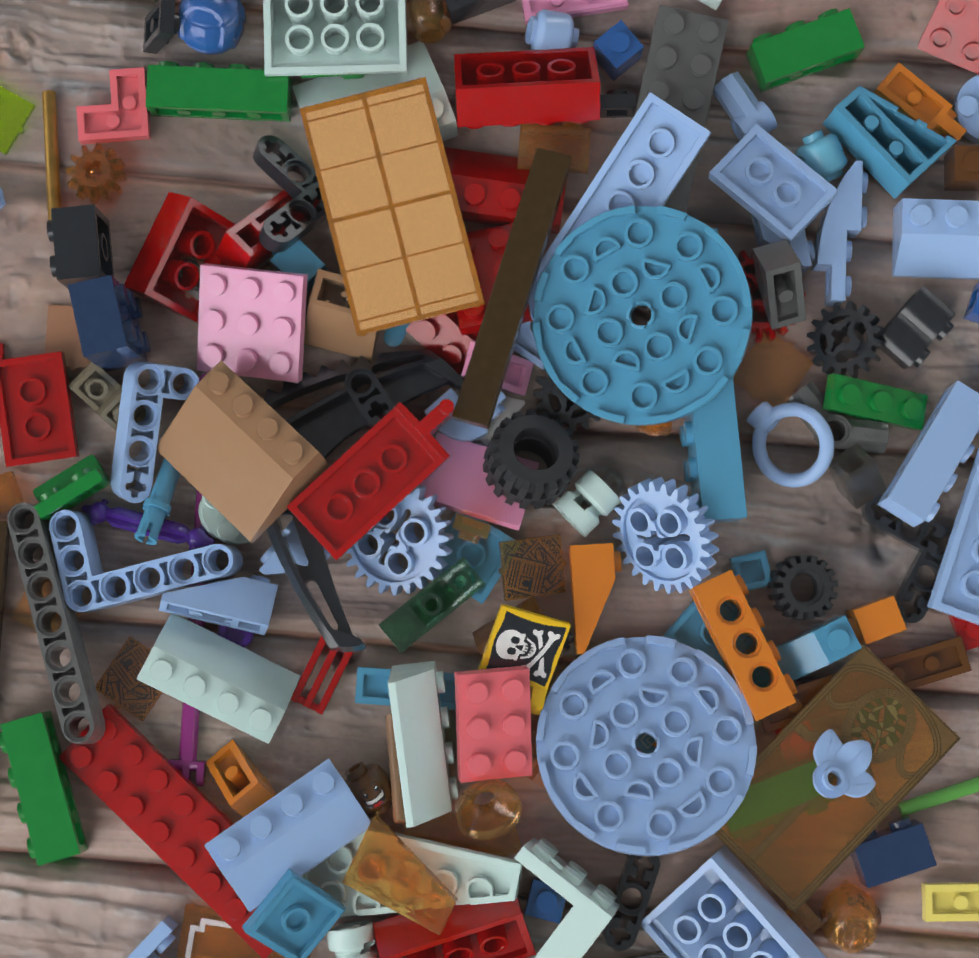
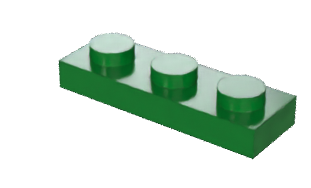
M828 374L822 410L876 422H885L888 425L916 431L923 430L928 395L840 374Z

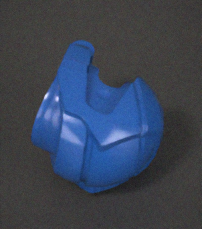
M181 0L178 10L180 15L178 37L183 39L188 47L202 54L218 55L230 49H235L244 32V25L246 23L245 8L240 0Z

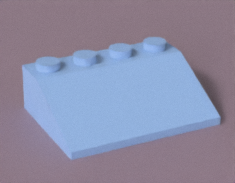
M726 845L719 849L650 912L641 923L642 928L669 958H826Z

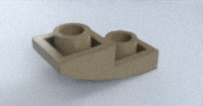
M91 362L68 386L93 408L106 423L117 431L122 386L105 370ZM142 405L134 411L133 415L136 423L141 422L146 416V409Z

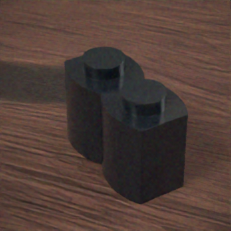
M922 286L883 328L886 333L879 336L878 339L884 342L886 346L881 350L902 369H906L912 364L917 368L931 353L927 349L930 343L935 338L941 341L954 327L950 321L956 313L925 286Z

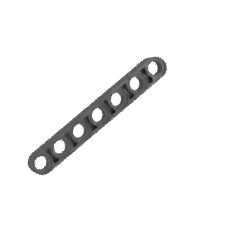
M25 502L18 503L9 511L7 522L61 729L65 738L72 743L93 744L103 737L105 721L76 612L65 601L49 530L50 521L41 519L33 507L34 505ZM33 513L34 523L30 528L25 529L24 520L28 514ZM42 546L43 557L39 562L35 563L33 553L38 547ZM51 580L53 585L52 592L44 598L42 587L46 581ZM60 614L62 618L61 627L53 632L51 621L55 615ZM68 648L71 653V659L63 667L60 663V655L63 650ZM77 683L80 687V696L73 702L69 697V690L73 684ZM83 718H86L89 721L90 729L87 735L82 737L78 731V725Z

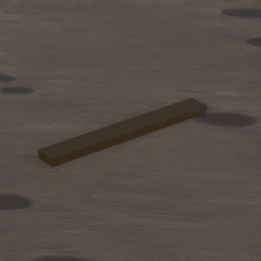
M541 148L536 150L452 415L456 421L486 429L490 427L573 161L571 155Z

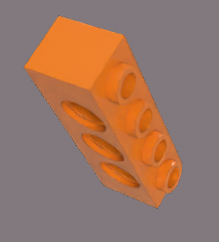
M731 569L691 588L689 593L728 673L735 680L740 692L743 694L751 710L753 720L758 721L796 703L793 694L797 693L795 684L788 673L783 675L777 663V661L781 660L778 649L772 640L766 641L761 631V628L765 627L764 621L756 607L750 608L745 598V595H748L749 592L740 575L734 576ZM723 602H731L737 607L738 615L734 621H727L721 616L720 606ZM740 634H745L752 638L754 648L750 654H743L737 649L736 640ZM757 667L766 669L770 675V681L764 688L758 687L753 682L752 674Z

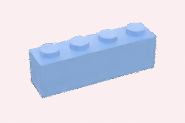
M958 380L945 390L925 423L923 430H921L878 502L879 506L912 527H916L924 521L930 522L940 508L937 500L942 491L947 493L958 477L954 473L960 462L963 464L967 461L975 448V445L971 444L975 435L979 434L978 392Z

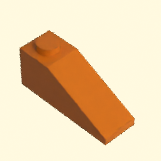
M613 543L570 545L568 547L575 654L585 653L615 582V572H621L620 550L614 551Z

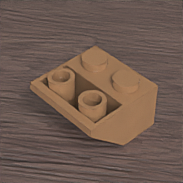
M318 269L308 304L304 345L358 359L360 356H363L367 361L372 362L380 331L357 336L342 275Z

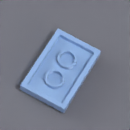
M755 124L709 172L708 179L782 240L787 239L790 244L835 198L838 189L758 124Z

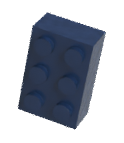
M112 275L68 284L83 357L106 372L127 368L136 361L148 362L146 353L151 352V346L146 331L142 332L139 324V318H143L141 302L138 297L134 298L132 291H128L124 283L121 284Z

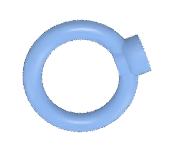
M764 401L749 415L747 422L754 428L752 436L753 456L757 466L768 479L785 487L797 488L812 484L826 472L834 454V438L829 424L818 411L801 403L788 402L772 407L767 401ZM785 417L804 419L815 429L819 438L820 448L815 463L801 473H787L780 470L772 463L767 453V435L777 426L780 419Z

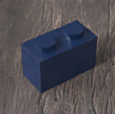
M909 816L900 817L888 822L889 828L877 832L873 828L850 852L862 885L871 888L937 865L922 822L915 819L910 820Z

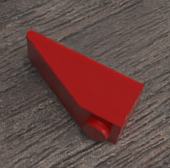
M283 190L227 230L216 256L226 266L255 269L272 255V252L264 248L260 243L259 232L265 220L293 198ZM316 199L313 206L316 208L320 202ZM291 212L292 217L296 221L302 223L307 221L304 214ZM283 226L279 232L273 235L280 234L283 236L286 228Z

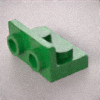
M91 454L35 488L33 494L39 503L33 507L41 519L50 521L56 512L70 510L108 487L110 479L96 456Z

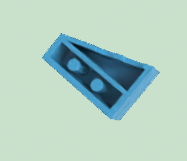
M859 85L832 110L822 124L839 138L840 143L858 161H863V167L896 199L942 157L957 140L948 135L944 138L927 128V123L920 119L912 120L898 112L899 107Z

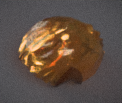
M843 880L839 887L825 896L822 902L821 909L819 910L821 928H823L825 939L836 945L841 951L857 954L872 945L877 939L878 926L882 920L881 912L872 896L849 880Z

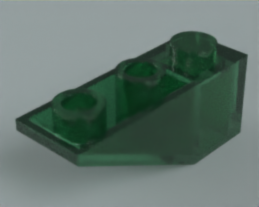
M462 557L382 621L379 627L399 652L403 653L486 584L467 560Z

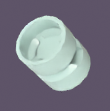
M590 469L575 483L576 490L574 492L567 490L553 504L558 512L584 537L599 524L598 517L600 515L607 516L621 503L612 489ZM584 500L590 505L585 510L580 507Z
M363 920L332 926L327 932L329 951L335 953L334 958H378L377 952L371 950V946L376 942L373 921Z

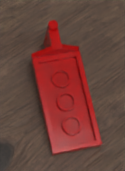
M449 399L442 400L420 422L401 402L398 403L286 506L336 561L450 457L432 435L452 418L454 412L453 402Z

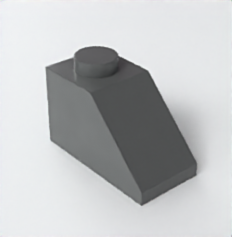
M785 239L752 248L755 278L771 329L805 321L806 311L801 261L788 240Z

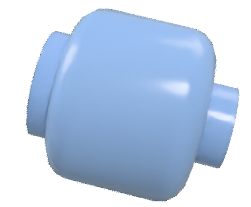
M542 9L536 16L529 18L525 42L530 45L531 50L576 48L579 39V29L574 28L573 18L569 14Z

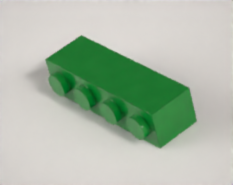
M160 61L158 65H148L145 106L152 116L291 122L293 81L291 76H265L264 67L263 70L249 69L248 66L243 64H230L228 68H215L213 64L205 62L194 63L193 67L180 66L179 63L173 61Z
M51 711L37 713L0 724L2 731L0 732V747L3 753H7L11 767L8 768V778L11 786L14 789L17 788L20 802L17 803V811L23 824L26 823L30 837L27 838V849L32 859L36 858L37 866L78 855L88 850L66 765L58 758L62 754Z

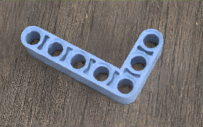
M60 510L51 517L49 523L65 601L76 612H97L162 595L163 593L228 578L237 574L243 564L242 554L236 547L226 544H212L104 573L94 528L90 524L91 519L86 513ZM70 518H73L76 522V529L72 535H69L66 530V524ZM222 551H225L229 557L228 566L224 570H220L216 564L217 555ZM80 552L84 557V564L80 570H77L74 565V558ZM188 560L194 565V573L189 579L184 577L182 573V567ZM154 569L160 574L159 584L155 588L149 583V574ZM119 578H122L126 584V590L122 596H119L115 591V584ZM86 587L92 592V599L88 605L82 600V592Z

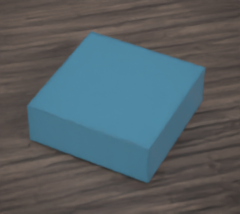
M765 550L729 558L734 576L740 575L748 591L766 587L768 582H772Z

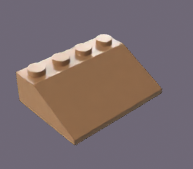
M222 360L195 385L157 445V451L252 544L287 509L286 506L330 466L305 438Z

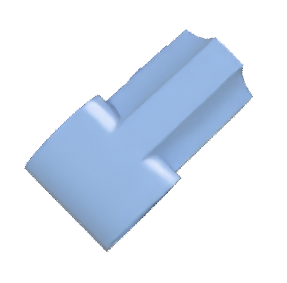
M738 71L729 74L714 86L713 94L730 117L732 130L739 141L755 124H758L767 133L777 128L776 119L770 108L764 102H758Z

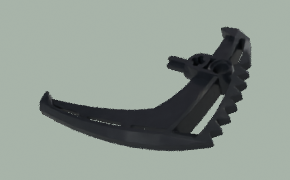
M430 349L384 352L372 364L363 356H360L353 367H350L342 359L335 371L322 365L317 377L303 372L302 381L299 384L284 381L281 394L267 389L264 401L270 407L276 409L298 397L345 381V388L286 420L326 459L347 438L367 426L371 429L380 421V418L377 416L378 414L383 413L385 416L398 403L401 402L404 405L445 385L461 390L464 379L443 358ZM405 364V365H402V366L396 367V368H394V369H391V370H388V371H385V372H382V373H380V374L375 375L378 371H381V370H383V369H387V368H390V367H393V366ZM363 384L371 385L367 392H356L357 388ZM287 508L281 515L293 517L298 536L308 560V566L296 563L280 517L266 531L296 594L332 651L355 652L366 649L365 643L352 633L338 597L323 546ZM309 581L318 584L338 625L337 630L331 627L307 586Z

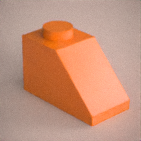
M233 739L206 761L207 767L230 807L242 817H245L277 795L267 778Z

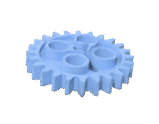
M662 477L654 480L648 478L628 488V493L620 496L622 504L614 508L620 516L612 520V523L620 528V531L614 533L613 537L622 541V545L616 549L627 554L623 561L624 565L632 563L634 565L632 575L635 576L642 573L643 584L646 585L653 581L655 591L665 587L667 594H671L676 590L682 593L700 584L702 579L711 574L709 568L717 563L711 556L719 552V548L711 544V541L718 538L719 534L709 531V526L714 524L715 520L705 519L703 515L708 510V506L698 507L696 503L699 495L695 494L688 497V486L685 484L676 489L675 479L664 482Z
M420 486L412 491L393 509V520H389L385 516L346 552L352 555V558L346 563L347 567L356 564L359 567L355 574L356 579L363 575L368 576L366 587L369 588L378 582V589L381 594L388 591L390 586L393 596L402 593L403 588L407 594L416 591V586L419 589L428 586L427 579L433 581L439 577L436 569H443L448 565L441 556H447L453 551L444 545V542L454 538V535L444 533V528L452 522L451 520H441L440 515L444 513L446 507L435 509L433 504L438 497L436 494L428 498L424 497L426 486ZM407 509H409L411 511V515L407 521H404L407 515ZM415 522L419 523L424 529L423 539L418 538L414 533L413 527ZM399 529L396 535L392 533V531ZM369 535H373L378 542L377 551L370 547L368 543ZM395 539H397V540L400 541V542H398V543L392 545V544L394 543ZM388 552L385 557V564H383L381 558L384 553ZM399 553L407 558V569L399 565L397 558Z

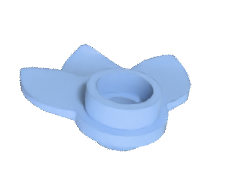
M832 729L822 733L813 750V756L817 764L813 773V785L816 791L829 799L838 798L843 794L853 798L866 796L876 785L873 777L865 772L872 759L870 743L864 740H855L843 745ZM829 773H833L837 778L835 786L831 785L828 781Z

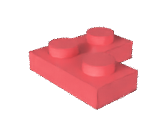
M144 67L109 70L111 104L76 107L78 141L81 145L151 139L150 113L145 106L147 71Z

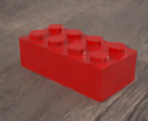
M594 47L454 54L457 127L479 129L484 126L502 125L504 127L534 123L551 125L555 122L583 124L592 120H600V78Z

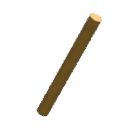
M45 90L42 91L47 211L48 220H52L51 209L62 208L56 91Z

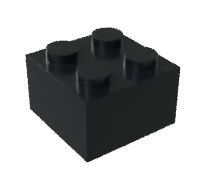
M94 204L52 208V220L47 221L48 238L50 242H54L55 255L50 256L52 276L57 277V280L67 289L68 284L107 275L114 277L110 223L106 216Z

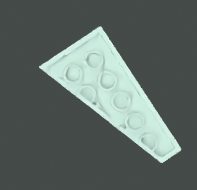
M371 827L302 877L344 904L346 910L340 917L407 912L424 908L437 909L454 905H477L515 901L518 895L523 865L514 859Z

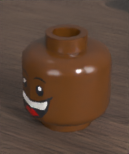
M359 762L345 772L347 777L345 783L369 818L377 817L390 808L392 805L391 782L379 764L365 765L363 762Z

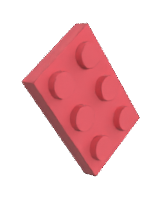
M514 666L454 672L459 781L464 783L532 776L529 668L527 666Z

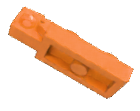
M897 63L874 91L879 97L899 107L898 112L914 121L917 119L922 120L928 124V129L944 138L948 135L957 140L952 145L953 147L967 132L963 126L954 120L957 114L951 109L953 105L901 63Z

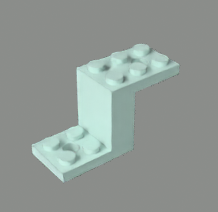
M535 837L521 848L515 859L569 901L573 907L534 958H582L620 905L615 902L617 896L602 884L595 886L586 879L587 872L577 863L570 861L567 864L556 854L559 851L552 843L544 838L538 841Z

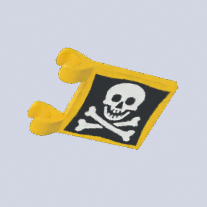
M501 603L478 670L527 666L530 672L531 714L539 715L541 710H543L546 693L571 624Z

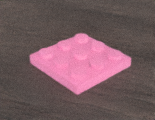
M208 263L200 265L197 371L210 372L222 360L238 376L295 383L302 381L308 275Z

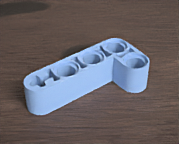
M144 361L133 362L125 369L110 479L111 489L118 497L131 503H140L150 495L163 398L186 400L195 385L199 383V378L193 370L176 365ZM147 369L151 379L147 386L141 388L138 383V377L143 370ZM181 373L185 383L183 388L176 392L173 388V381ZM140 405H144L146 416L141 422L136 423L133 415L134 411ZM135 441H140L142 447L140 454L135 458H131L129 455L130 446ZM130 464L132 466L138 467L139 469L136 470L134 468H131L130 470L127 468V465ZM135 480V487H129L127 490L125 488L126 483H132Z

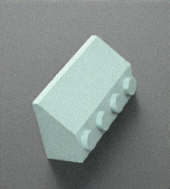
M170 614L136 679L269 744L287 709L300 675L179 615Z
M435 661L394 665L388 680L406 828L415 827L451 812L453 799L459 798L457 777H450L448 765L454 763L452 741H445L444 729L450 728L448 706L441 707L440 693L446 692L444 672L437 671Z

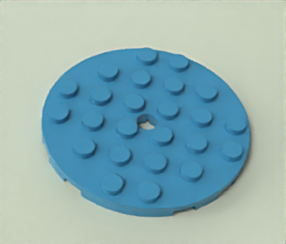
M626 206L604 212L586 221L570 233L555 249V254L549 261L545 271H542L534 296L533 332L536 347L546 371L557 387L571 401L584 410L612 422L638 426L656 425L680 419L697 411L709 403L727 386L737 372L749 344L753 320L752 299L749 284L739 260L724 239L711 227L689 216L687 213L663 206ZM638 306H647L651 309L652 315L647 325L639 326L634 324L632 320V313Z

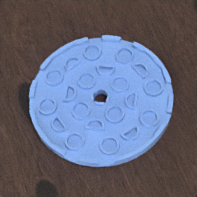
M662 636L621 637L593 647L579 656L560 674L552 685L545 700L543 710L540 712L537 725L536 750L539 771L545 789L556 809L571 826L589 840L610 850L628 855L661 856L673 854L691 848L711 837L727 823L742 803L754 775L757 745L753 725L754 720L751 710L735 680L717 661L703 651L676 642V639ZM641 735H650L656 741V749L653 753H641L636 749V739Z

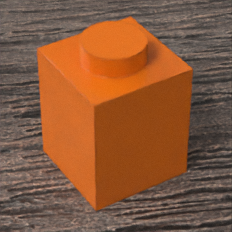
M894 595L885 596L846 611L849 617L847 620L860 644L867 645L907 630Z

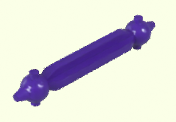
M102 499L101 502H95L92 505L82 506V511L87 513L91 519L90 524L96 526L97 523L107 521L112 527L134 533L137 531L144 514L122 507L109 508L106 499ZM164 519L158 536L160 540L175 544L187 542L189 551L215 544V540L208 536L202 525L199 528L190 530L185 524ZM149 529L147 530L145 536H149V534H150V530H149Z

